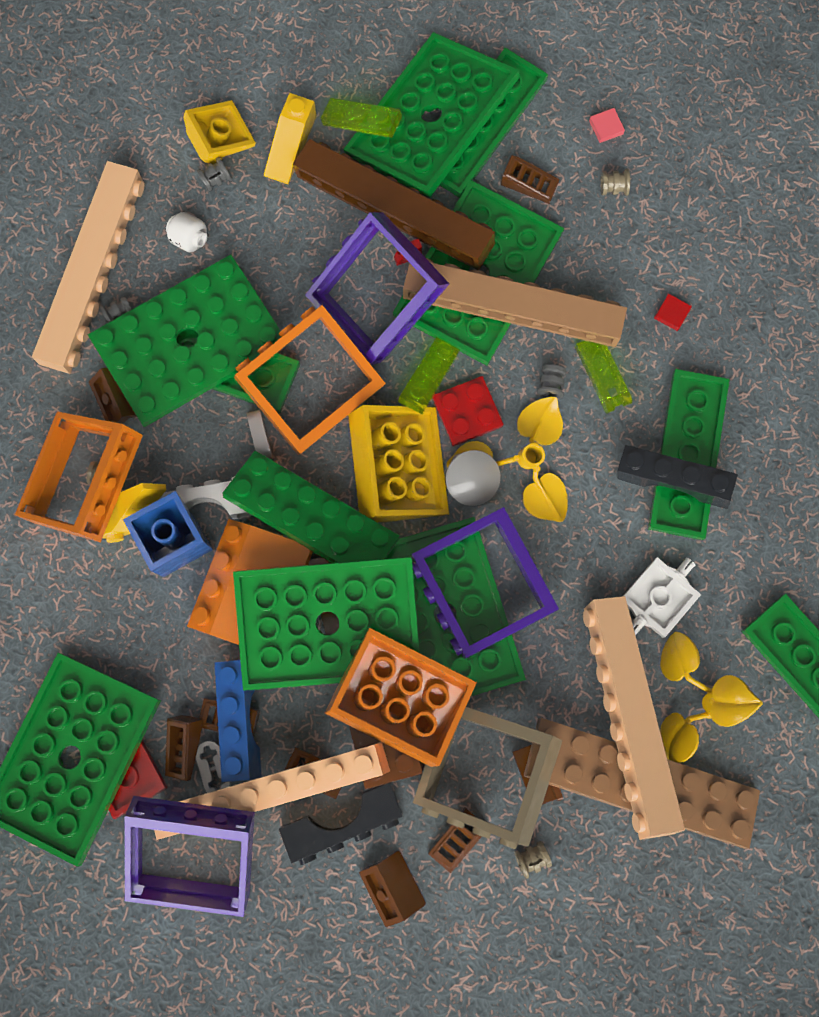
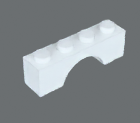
M209 480L204 482V486L181 485L176 487V492L188 509L199 503L211 502L224 507L233 519L253 516L223 498L222 492L231 481ZM174 491L164 492L161 498L169 495Z

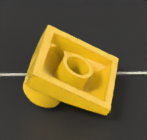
M232 100L185 110L183 118L186 133L199 157L208 164L217 163V157L223 160L224 156L249 149L256 144Z

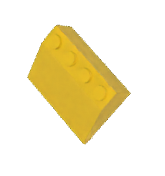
M362 405L351 412L348 417L359 512L376 522L449 515L436 407Z

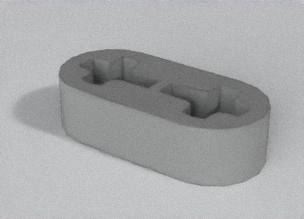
M261 410L246 413L255 450L272 460L273 455Z
M207 741L199 745L196 760L204 788L209 793L218 790L216 787L211 788L210 782L214 780L212 770L216 769L218 777L221 778L219 744L214 741ZM207 746L211 750L216 749L217 755L213 757L214 767H211L209 759L202 758V754L206 752ZM231 781L222 784L221 789L231 786Z

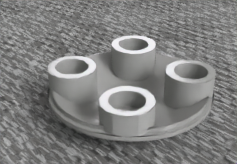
M470 450L455 455L446 472L448 492L456 501L468 506H477L489 501L495 495L500 485V470L496 461L487 453L478 450Z

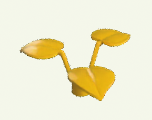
M547 397L528 405L518 417V432L522 436L530 438L529 445L522 448L518 455L496 461L498 466L518 461L522 468L533 469L532 478L534 483L527 485L523 491L525 509L532 516L539 519L563 522L568 508L567 492L563 482L552 473H546L538 479L539 465L545 459V451L540 445L547 446L556 442L563 430V421L557 397ZM471 441L459 447L447 461V468L455 455L466 451H482L492 458L493 453L483 442Z
M674 632L665 643L660 661L661 671L671 681H680L685 677L687 681L704 690L707 694L702 699L705 713L691 715L684 719L680 713L675 712L668 715L662 722L660 734L668 760L677 763L691 758L698 748L699 735L696 727L690 724L692 721L712 718L716 724L730 727L749 718L763 704L747 684L736 676L726 675L721 677L714 684L713 688H709L694 679L690 673L699 667V651L695 643L681 632Z

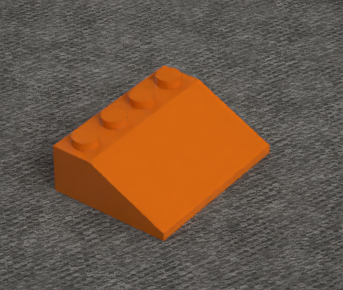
M228 519L187 627L239 645L233 572L308 565L313 551L289 538Z
M369 628L338 684L325 714L430 767L440 766L477 682Z

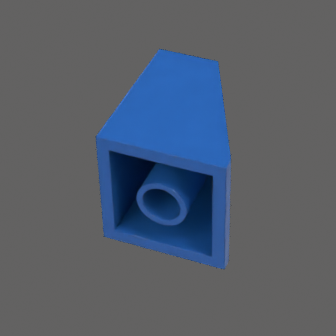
M176 491L123 519L150 571L162 577L169 575L213 550L200 525Z

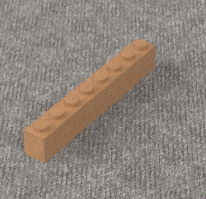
M427 259L450 283L432 304L433 306L611 347H616L621 339L627 307L621 306L618 302H601L594 300L588 295H570L562 289L553 288L548 290L540 288L538 284L532 282L522 284L513 282L509 277H491L479 270L465 271L453 264H445L443 266ZM410 263L403 287V299L412 300L427 282Z

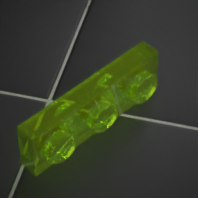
M330 98L320 119L324 126L392 138L402 118L400 109Z
M436 337L400 394L398 402L423 414L458 357L460 349Z

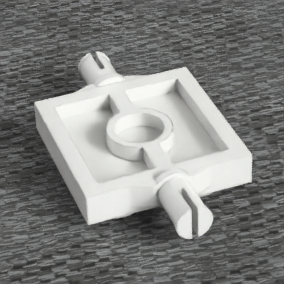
M658 557L655 558L623 595L626 597L628 608L635 617L632 621L635 636L645 625L652 628L662 638L666 637L701 596L689 584L686 578L687 574L696 566L694 562L689 564L691 559L685 558L676 570L667 566Z

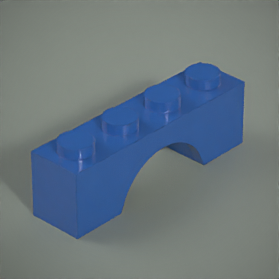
M240 660L215 662L221 781L230 782L262 777L260 748L253 738L250 724V703L255 690L243 691Z

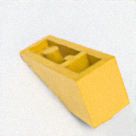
M289 93L279 117L264 172L265 177L289 185L294 173L293 163L304 148L317 117L313 100Z
M141 483L120 492L103 538H106V541L109 543L123 541L124 536L130 534L123 519L158 501L166 491V484Z

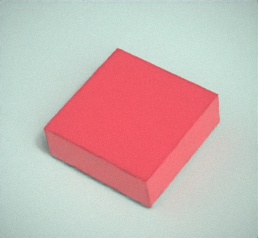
M615 108L590 117L589 122L599 143L624 134L625 129Z

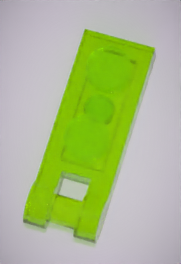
M585 340L577 343L575 349L605 413L608 414L615 411V407L620 405L627 406L632 404L631 394L607 345ZM615 388L618 395L611 397L608 390Z

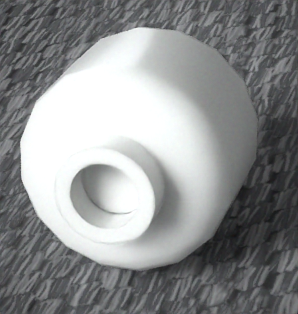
M180 212L169 219L166 232L170 243L186 252H194L205 245L207 241V228L202 220L187 212Z

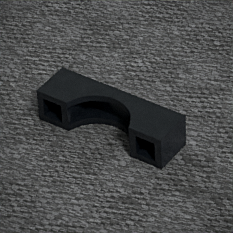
M628 445L624 447L617 470L619 480L642 487L663 486L676 489L695 497L699 502L725 509L729 507L738 477L736 473Z
M387 783L363 792L361 808L357 817L343 827H323L308 815L280 827L279 832L291 864L299 861L300 865H304L317 859L315 853L327 849L328 854L345 847L343 842L354 837L355 841L358 842L372 835L370 830L382 826L383 830H387L398 825V818L403 817L391 783Z

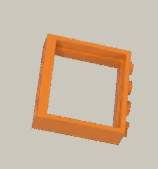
M323 305L317 309L313 306L300 316L303 321L295 327L292 323L279 333L281 338L274 344L268 341L257 350L260 354L253 361L247 358L235 368L238 371L234 376L235 380L297 455L304 452L386 384ZM320 319L370 382L299 440L248 376Z
M57 411L15 516L41 526L101 543L143 435L124 424ZM79 431L108 436V442L75 524L45 517Z

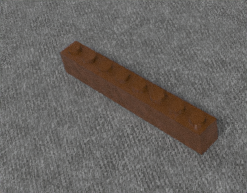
M309 139L293 163L296 176L303 181L367 214L370 212H383L400 231L419 239V241L476 270L481 268L495 245V232L484 223L478 224L470 220L464 213L460 211L454 212L446 208L439 200H430L422 196L415 188L410 187L408 189L400 185L393 177H385L377 173L371 166L361 165L355 162L349 155L333 151L323 142L317 143Z

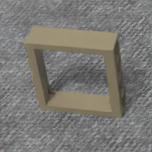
M466 707L461 717L462 720L540 746L513 831L433 801L456 730L440 766L430 767L425 765L413 803L422 806L421 813L438 818L440 813L447 816L446 822L460 828H464L465 824L473 826L472 833L490 839L491 834L501 837L499 843L513 849H516L517 844L529 847L563 740L553 735Z

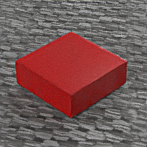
M668 293L654 319L678 331L692 306Z

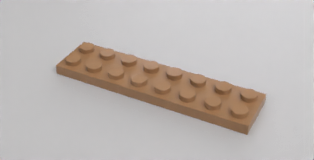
M544 718L538 719L535 730L563 740L549 785L633 812L631 803L627 800L624 791L626 782L623 771L618 766L616 742ZM533 743L531 745L524 777L530 778L540 748L539 745ZM667 759L685 830L743 849H750L760 790Z

